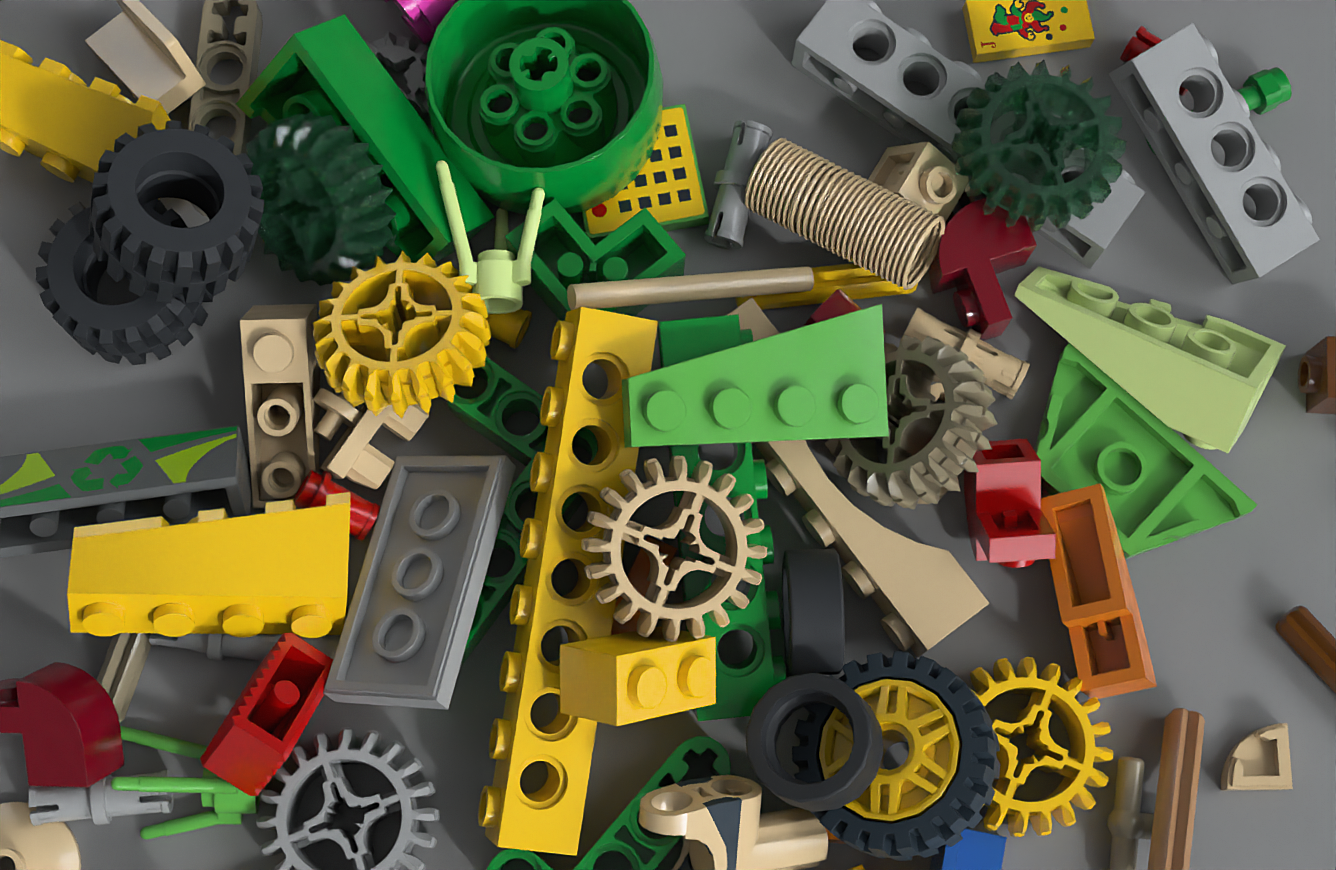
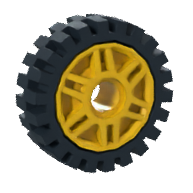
M894 651L893 657L890 658L881 652L867 655L868 663L861 665L857 661L852 660L843 665L842 669L845 674L838 679L843 681L871 706L882 728L883 756L876 778L859 798L841 808L810 812L838 839L868 855L882 859L890 857L897 861L912 860V856L915 855L926 858L938 854V847L944 844L950 847L954 846L963 839L960 833L967 826L974 829L983 818L979 811L984 804L990 806L995 794L992 788L993 779H999L1000 763L996 752L1000 751L998 737L993 730V723L979 698L962 679L947 667L944 668L936 661L922 655L917 659L908 652ZM812 703L804 706L809 712L807 720L798 719L794 734L800 739V745L792 746V761L799 768V772L794 774L795 779L808 783L824 781L837 774L849 759L854 744L853 730L846 715L834 706L824 703ZM908 742L909 754L905 762L898 768L892 770L884 769L883 759L887 749L895 743Z

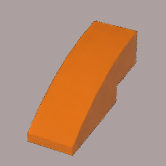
M1099 483L1041 498V511L1056 533L1055 559H1049L1061 621L1069 629L1078 679L1082 680L1081 692L1090 698L1096 697L1101 699L1157 687L1137 600L1103 486Z

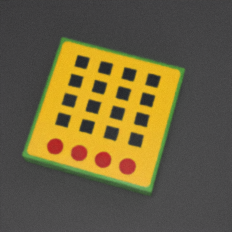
M685 104L662 108L661 127L652 155L637 177L613 198L589 210L582 211L586 235L595 245L643 208H646L666 232L709 224V214Z

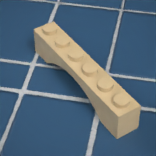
M750 298L728 314H739L740 329H751L753 341L780 334L753 298ZM806 440L751 442V444L754 443L768 461L765 464L766 475L773 486L784 497L792 493L807 512L802 516V521L812 537L823 548L831 544L844 560L846 565L841 568V572L851 588L862 599L871 596L886 615L880 620L881 625L900 650L906 651L908 648H911L919 658L990 604L949 551L917 543L891 531L855 507L828 479L809 449Z

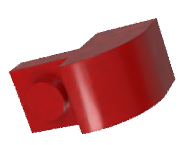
M1027 438L989 441L992 449L976 451L972 458L979 472H967L964 470V495L968 532L976 561L988 560L989 563H998L1005 567L1021 568L1032 565L1035 560L1055 559L1056 533L1041 511L1040 458Z

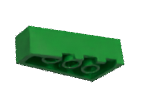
M345 14L293 34L236 103L250 119L260 115L276 131L272 139L286 153L293 155L299 152L320 172L317 182L333 197L336 195L346 196L359 209L358 220L397 257H399L403 250L411 259V263H416L426 253H429L432 259L437 262L456 251L436 171V163L440 160L446 161L449 166L468 242L495 217L469 181L447 158L438 139Z

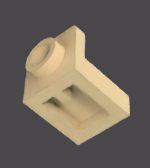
M928 141L887 147L867 181L883 186V189H888V191L904 197L905 200H910V202L916 203V205H921L922 208H927V211L943 216L946 222L967 187L969 178Z

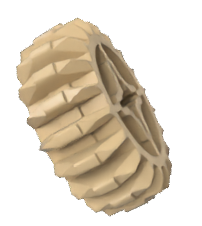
M672 456L669 463V476L664 477L658 460L656 458L647 459L644 461V472L647 482L642 484L632 470L625 469L619 474L622 484L628 490V493L623 498L616 491L607 487L603 488L599 493L602 500L614 507L609 517L594 511H590L587 515V522L594 526L605 528L603 539L592 537L582 539L581 547L583 550L602 552L603 561L587 565L584 568V572L589 579H598L608 575L610 581L598 589L595 597L601 604L611 602L619 595L623 598L613 614V618L619 623L624 624L631 619L637 610L641 611L637 621V632L640 635L648 637L654 631L659 618L662 619V633L667 641L677 640L680 634L681 620L686 621L687 629L691 636L696 639L701 638L705 635L703 614L708 613L713 622L720 627H725L730 622L728 614L721 606L726 599L739 608L745 609L747 607L749 599L746 595L736 590L740 580L754 585L761 583L762 575L757 571L745 568L747 557L765 558L767 556V548L757 544H747L746 535L763 530L764 522L759 518H749L741 521L739 515L749 509L754 500L750 494L746 493L738 495L730 501L726 498L736 482V478L731 474H723L712 486L708 485L712 475V463L699 461L693 470L691 478H687L685 457ZM669 491H684L679 506L673 507L669 518L661 525L648 527L629 520L635 510L648 499ZM703 501L714 510L722 524L726 539L725 556L707 548L700 538L699 528L703 515L699 511ZM680 529L686 535L680 542L689 544V550L703 555L704 560L698 561L687 556L685 559L674 557L670 566H666L662 560L667 554L659 552V546L645 541L644 536L647 534L659 539L663 537L675 538ZM621 540L638 545L649 556L650 571L647 580L650 581L645 598L636 591L625 574L621 561ZM704 570L718 575L715 581L700 595L680 603H666L669 592L675 591L682 576L688 572Z

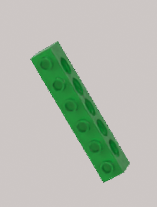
M739 314L661 321L657 327L661 368L753 341L751 329H740ZM751 442L733 443L734 455L731 462L722 469L712 470L708 485L712 486L723 474H731L736 478V482L727 497L733 499L738 495L746 493L750 494L754 500L751 507L740 514L741 521L749 518H759L757 499L768 497L764 459L753 460ZM699 445L668 446L670 461L672 456L685 457L687 478H691L695 466L701 461L698 454ZM673 491L675 507L679 506L684 491ZM703 501L699 511L703 515L699 528L700 538L707 548L725 556V534H714L708 529L705 523V511L708 504ZM764 525V529L758 533L746 535L747 544H757L767 548V556L765 558L747 557L745 568L757 571L762 575L759 585L746 582L742 593L749 599L747 607L745 609L739 608L726 599L721 604L730 620L729 624L725 627H720L713 622L708 613L702 615L705 635L716 637V704L695 708L694 714L697 721L751 716L753 707L767 690L786 679L783 656H772L769 630L780 629L781 622L777 591L765 590L763 565L774 564V547L770 525ZM679 529L677 534L679 557L685 559L687 556L703 561V555L690 551L689 544L680 542L686 535ZM694 570L682 576L683 602L704 592L711 585L713 573L704 570ZM731 630H744L751 635L753 642L752 651L748 658L737 664L722 661L717 652L721 637Z

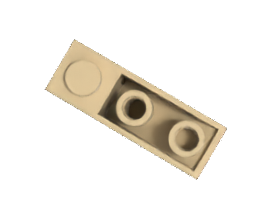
M317 304L253 305L240 319L253 508H265L268 502L294 500L300 485L310 470L319 474L320 435L314 429L320 422V406L313 399L320 390V367L315 356V350L317 349L313 337V322L318 320Z

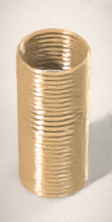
M786 138L775 140L764 150L751 172L745 190V205L753 213H758L759 216L768 218L774 224L784 226L790 232L798 233L799 237H805L806 240L817 243L818 246L826 248L827 251H832L833 254L843 256V259L854 262V265H859L860 268L864 267L865 270H870L871 273L881 276L882 279L886 278L887 282L892 281V284L903 287V290L913 288L924 276L934 260L940 239L945 231L943 216L927 211V208H922L921 205L905 200L899 194H894V192H890L888 189H883V186H878L876 183H872V181H867L866 178H861V175H855L854 172H848V169H842L838 165L835 166L834 162H829L828 159H824L818 156V154H813L812 151L803 149L802 146H797V144L787 141Z

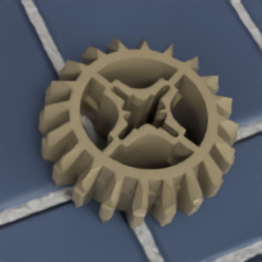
M904 335L899 347H896L893 343L884 342L889 436L829 439L825 445L830 450V453L836 457L833 466L837 469L839 475L848 480L847 482L851 484V488L864 497L870 496L873 501L882 506L892 507L896 503L902 508L914 510L919 499L926 503L938 504L940 488L942 486L949 491H960L957 476L963 470L979 472L975 461L972 459L975 452L992 449L989 440L982 435V431L998 423L994 418V414L987 409L996 399L993 397L991 389L984 384L986 378L983 376L984 373L972 361H968V356L955 346H946L939 339L929 336L921 342L915 337L911 338ZM931 382L942 383L945 403H935L936 397L930 393ZM883 439L882 448L888 451L887 464H881L876 451V440Z

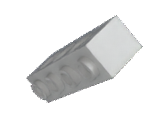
M1191 23L1108 73L1232 285L1260 278L1320 240L1312 227L1310 210L1299 197L1292 193L1280 172L1281 163L1276 152L1270 145L1261 140L1249 119L1250 111L1245 99L1237 90L1230 87L1218 66V55L1213 44L1204 35L1199 34L1194 23ZM1180 86L1191 93L1194 100L1193 112L1182 105L1179 98ZM1212 140L1218 142L1224 150L1225 162L1223 166L1216 162L1212 156ZM1244 193L1248 194L1255 203L1256 215L1254 219L1250 218L1243 208L1242 200Z

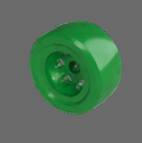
M458 0L438 25L429 47L425 75V96L435 137L438 139L447 158L469 181L480 197L501 209L527 215L532 191L539 187L545 191L542 208L556 198L568 214L589 210L616 196L637 177L652 155L662 121L663 77L654 41L635 7L628 0ZM584 68L590 71L597 79L585 82L580 80L577 74L580 69ZM499 97H506L512 101L511 107L504 113L492 112L495 102ZM584 107L592 112L590 120L584 124H575L568 119L570 112L576 108ZM540 123L548 128L545 136L538 140H531L524 136L525 129L531 124Z

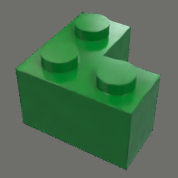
M556 198L541 210L542 214L531 260L530 286L561 321H565L566 312L571 311L567 300V290L570 284L684 276L686 254L646 208H643L596 245ZM525 221L505 236L507 250L516 255V260ZM648 305L599 308L597 310L636 316Z

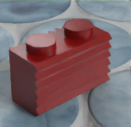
M292 632L283 633L254 671L252 677L242 690L241 695L235 701L229 714L207 746L206 751L200 757L202 766L247 795L258 796L266 784L269 783L272 776L286 762L323 698V691L333 659Z

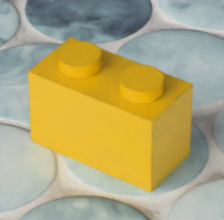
M655 627L648 637L640 635L637 631H631L560 645V713L613 726H621L716 704V637L704 635V637L696 639L691 636L690 632L680 630L676 641H667L663 637L662 627Z

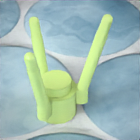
M444 160L438 161L436 163V171L459 262V276L469 275L465 282L473 286L472 293L480 294L481 300L485 301L489 314H506L519 310L523 305V286L531 284V260L542 214L541 210L545 191L539 187L532 191L517 260L516 255L507 250L505 236L509 233L508 211L499 208L496 212L494 250L479 253L477 262H473L449 166Z

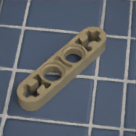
M205 0L202 9L195 68L206 85L192 95L188 130L194 131L195 124L205 126L210 119L216 116L224 115L231 117L236 121L235 132L230 137V140L235 143L233 154L236 156L246 153L248 156L252 119L236 103L257 79L263 28L262 14L256 0ZM234 6H240L244 16L236 17L233 35L237 43L228 41V29L222 16L230 15L231 9ZM232 59L243 65L241 76L230 85L215 84L210 79L212 68L222 60ZM191 203L197 212L207 216L199 207Z

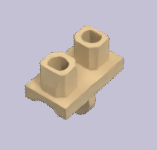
M320 388L313 399L327 412L314 431L330 441L342 423L348 427L319 469L323 472L327 470L332 473L333 479H344L346 477L366 488L377 490L391 471L395 462L369 444L371 438L378 428L383 425L405 442L410 441L425 422L428 414L418 404L408 406L401 419L394 413L392 405H388L378 416H375L372 411L368 410L366 403L358 411L352 407L350 402L345 400L343 392H340L337 396L326 389Z

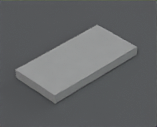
M506 455L396 457L323 694L333 701L341 703L448 710L516 466Z

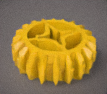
M403 250L395 263L386 264L376 255L374 268L366 272L352 265V281L350 283L333 281L331 292L333 299L319 301L320 309L318 314L320 319L313 322V337L317 349L315 350V356L319 367L324 369L330 387L334 388L336 393L343 392L345 400L350 402L353 408L365 402L368 410L372 411L375 416H378L388 405H392L394 413L401 419L408 406L418 404L429 415L431 400L438 396L453 403L455 395L453 385L455 384L472 387L474 378L473 368L485 366L487 356L485 347L490 345L491 331L488 320H486L488 312L485 301L481 300L479 293H472L473 286L465 282L469 275L459 276L458 270L454 268L451 261L437 267L436 261L432 259L429 253H426L416 263H411V259Z
M1024 657L1020 660L1016 676L1007 658H1001L994 662V680L982 667L971 671V682L976 690L974 693L984 707L990 700L999 695L1023 694L1031 696L1027 707L1020 710L1014 723L1010 724L998 719L992 721V727L998 737L1000 751L996 752L1000 763L999 779H993L997 783L995 788H993L995 794L990 806L984 804L988 807L984 817V828L989 831L997 830L1002 824L1005 815H1008V830L1012 837L1024 836L1027 830L1028 818L1038 836L1051 834V814L1063 827L1073 825L1076 819L1070 802L1083 810L1092 809L1096 803L1092 794L1083 785L1087 784L1099 788L1106 786L1108 782V777L1103 772L1093 768V762L1110 761L1113 759L1114 753L1113 750L1107 747H1095L1094 737L1110 733L1111 726L1108 722H1099L1091 725L1087 714L1096 711L1100 707V701L1093 697L1079 704L1074 697L1081 690L1082 680L1074 677L1064 683L1062 687L1058 686L1057 683L1061 673L1060 666L1055 663L1047 665L1042 671L1040 678H1037V665L1033 657ZM1049 707L1059 716L1067 730L1071 748L1070 756H1068V750L1057 745L1050 736L1048 725L1052 712L1048 710ZM1028 727L1026 731L1028 734L1026 745L1035 750L1034 754L1041 757L1035 758L1032 755L1020 759L1021 765L1017 766L1018 748L1009 743V739L1004 736L1009 735L1013 738L1023 734L1024 728ZM1033 769L1046 773L1056 772L1065 776L1060 785L1051 794L1039 801L1025 802L1013 799L1017 787L1025 783L1027 776Z

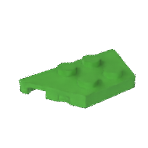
M1068 343L1062 350L1058 358L1034 451L1041 460V486L1050 495H1055L1100 483L1104 488L1125 560L1241 518L1253 511L1257 504L1072 344Z

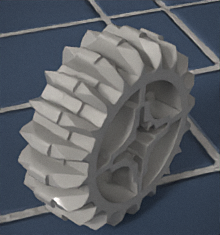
M350 727L341 728L339 749L333 748L327 734L324 732L314 735V745L318 755L314 758L302 746L295 745L291 756L300 768L293 773L288 768L281 766L274 777L286 784L282 793L262 790L260 794L261 801L267 804L278 805L276 817L261 816L256 819V827L258 829H277L278 838L261 845V854L263 856H274L284 852L286 858L276 865L273 870H323L309 858L303 847L313 843L334 840L341 845L346 858L352 861L355 870H398L402 865L406 866L409 870H424L426 864L423 860L410 853L415 844L426 848H434L436 846V837L426 833H418L420 821H438L440 819V811L429 807L419 809L418 800L430 797L436 792L435 785L432 782H422L415 786H412L410 782L424 768L423 763L418 758H414L399 768L396 764L402 757L405 746L397 740L390 743L382 755H379L381 734L375 730L367 732L361 748H357L355 731ZM365 764L373 766L390 780L396 790L384 795L376 794L371 797L361 798L356 794L351 781L346 779L342 765ZM323 775L325 781L322 783L325 796L323 808L317 816L303 822L302 826L297 827L298 810L302 798L310 785L319 776ZM343 799H345L349 807L356 809L372 810L379 807L364 814L363 824L355 823L361 828L354 835L355 839H352L349 831L325 828L334 824L335 814L342 815L337 809L344 803ZM402 810L401 829L397 841L390 853L376 866L372 856L375 853L372 844L373 831L379 822L393 816L392 813Z

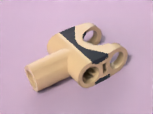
M720 775L686 780L656 789L641 798L639 823L642 827L662 835H683L684 844L681 855L672 870H799L818 866L821 861L826 859L828 851L827 831L809 810L793 808L760 814L762 787L757 782L744 777Z

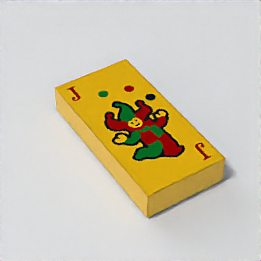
M965 0L962 8L973 63L1089 48L1095 39L1087 0Z

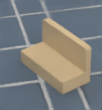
M116 0L123 12L84 41L94 55L137 101L141 94L160 101L166 113L169 114L205 86L206 83L178 40L139 0Z

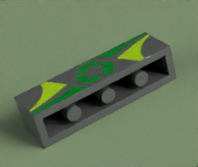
M239 425L0 457V558L72 549L74 527L162 516L170 526L186 524L192 518L197 517L198 511L225 508L229 518L249 516L252 485L251 470Z

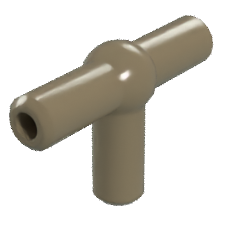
M1121 756L1118 759L1114 809L1109 814L1107 821L1108 830L1112 835L1109 870H1136L1139 839L1151 840L1154 814L1141 812L1145 765L1141 758Z

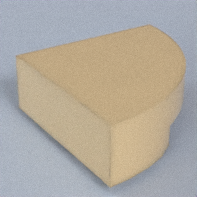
M1287 723L1262 727L1247 734L1233 747L1224 763L1221 774V791L1293 789Z

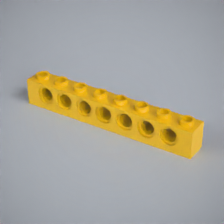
M579 307L566 312L565 321L558 320L553 331L550 354L552 360H558L555 387L548 386L546 388L540 412L541 425L548 426L544 452L536 453L530 475L531 491L538 492L534 519L527 518L525 520L520 539V556L528 558L524 585L517 584L515 586L510 603V623L517 625L514 650L513 652L506 651L504 653L499 674L500 691L507 692L503 719H494L489 737L490 759H496L492 786L485 785L482 789L478 808L479 826L486 827L485 836L497 847L577 856L597 722L560 713V658L551 662L546 661L541 652V641L545 633L555 626H561L566 631L568 643L611 635L616 598L611 602L601 604L595 597L598 589L608 583L610 579L608 575L598 579H589L584 572V568L587 565L603 561L602 552L585 551L581 547L582 539L584 538L603 539L605 528L594 526L586 520L580 528L576 530L570 529L562 518V506L571 494L577 493L586 501L588 513L594 511L609 517L614 507L602 500L599 495L601 490L605 487L616 491L622 498L628 493V490L621 482L619 474L625 469H630L635 473L639 447L625 448L622 379L651 371L658 321ZM589 363L601 366L608 377L607 390L599 399L589 395L583 386V372ZM582 427L589 429L598 441L597 455L587 465L581 463L575 457L572 450L573 438ZM621 540V561L623 557L625 540ZM569 559L577 568L578 581L570 593L560 596L552 586L551 576L559 562ZM553 693L558 702L556 717L550 724L544 727H534L530 717L533 703L541 695ZM544 761L548 769V777L544 786L534 793H523L520 788V777L523 770L533 762Z

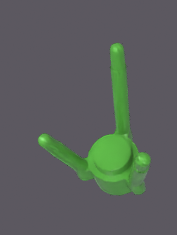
M120 726L122 740L135 742L139 745L200 759L207 748L206 745ZM206 768L203 770L202 777H115L111 781L112 789L117 791L201 793L202 806L215 808L212 811L145 826L140 830V836L143 839L169 836L218 824L242 825L243 814H257L260 806L261 792L258 796H249Z

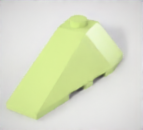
M1040 266L1018 285L1014 295L1165 425L1183 433L1184 437L1195 446L1209 450L1219 449L1226 453L1230 452L1247 425L1286 347L1284 344L1230 321L1206 315L1203 325L1175 318L1170 314L1171 304L1150 299L1149 304L1133 303L1130 305L1118 301L1119 296L1117 292L1109 286Z

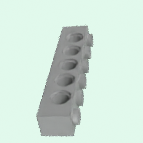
M827 0L796 39L791 64L793 67L906 144L929 141L968 176V186L985 198L1015 188L1030 228L1089 269H1091L1145 194V191L1135 185L1131 175L1124 169L1113 164H1104L1084 151L1080 141L1072 134L1060 129L1053 130L1035 118L1030 108L1020 99L1011 95L1003 96L983 83L980 75L971 66L961 61L952 62L934 50L929 40L919 31L910 27L902 28L882 15L880 8L872 0ZM860 48H869L877 52L881 59L865 61L859 58L854 51ZM910 81L923 83L929 88L931 94L925 96L915 95L908 91L904 84ZM955 116H971L979 122L981 129L967 130L956 122ZM1019 149L1025 152L1032 164L1019 165L1009 159L1005 150ZM1057 184H1072L1080 191L1082 200H1071L1064 197L1058 190Z

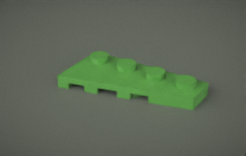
M882 304L622 379L625 448L889 436Z

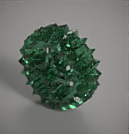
M1045 60L1036 63L1031 75L1027 73L1019 61L1010 67L1007 78L995 71L994 74L987 78L984 85L985 90L977 87L970 93L966 102L968 108L960 110L956 119V128L961 132L954 135L951 148L953 152L962 156L957 159L954 166L955 175L973 176L965 188L967 197L977 196L982 193L988 197L982 208L984 215L995 212L998 206L1007 210L1008 213L1005 216L1007 227L1014 226L1020 215L1027 216L1028 225L1032 233L1042 228L1046 217L1049 218L1057 230L1067 226L1071 219V214L1079 220L1085 219L1094 209L1093 203L1102 204L1105 202L1112 191L1109 183H1115L1122 173L1123 165L1117 160L1126 151L1127 141L1115 137V135L1118 134L1123 126V117L1104 115L1111 105V95L1093 98L1089 94L1094 85L1093 76L1082 80L1080 85L1070 81L1069 79L1072 75L1070 64L1062 67L1057 76L1049 75ZM1013 111L1016 118L1012 126L1014 132L1006 134L1003 142L992 144L990 136L991 124L1000 116ZM1083 148L1085 157L1083 173L1074 180L1064 183L1061 174L1065 168L1063 159L1069 158L1073 150ZM1012 173L1022 175L1029 183L1017 178Z
M312 112L304 115L299 113L268 124L266 129L260 131L255 136L254 140L246 144L247 156L253 163L251 175H259L263 186L260 199L264 200V207L257 234L265 242L264 255L276 254L278 256L281 272L294 270L300 282L313 280L319 286L333 284V281L340 282L344 279L349 281L351 280L352 265L364 271V269L374 264L376 255L378 257L384 255L383 247L393 238L388 224L397 215L385 203L386 198L393 189L382 185L378 174L384 165H377L371 162L368 157L369 143L354 142L351 125L337 126L331 115L315 117Z

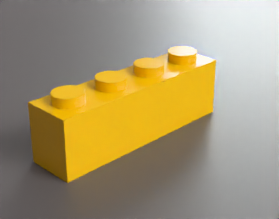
M0 40V149L17 157H20L23 150L42 158L40 164L63 180L73 183L77 176L93 183L94 173H98L100 158L105 150L114 152V143L117 138L124 133L137 138L138 126L153 123L156 130L165 129L166 121H171L160 101L141 94L136 104L119 94L121 89L116 84L95 77L91 85L87 87V84L71 72L66 65L45 57L38 67L33 66L32 58L20 47Z
M350 492L326 495V506L296 509L293 499L268 502L265 505V514L229 518L225 508L198 511L197 517L192 518L186 524L170 526L162 516L74 527L67 588L71 633H90L96 636H113L118 633H159L168 637H181L187 634H229L240 638L252 637L257 634H283L291 632L304 638L341 635L345 624L347 605Z

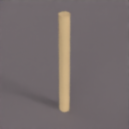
M809 266L570 284L567 290V300L570 309L574 310L579 307L599 309L805 292L812 290L814 275Z

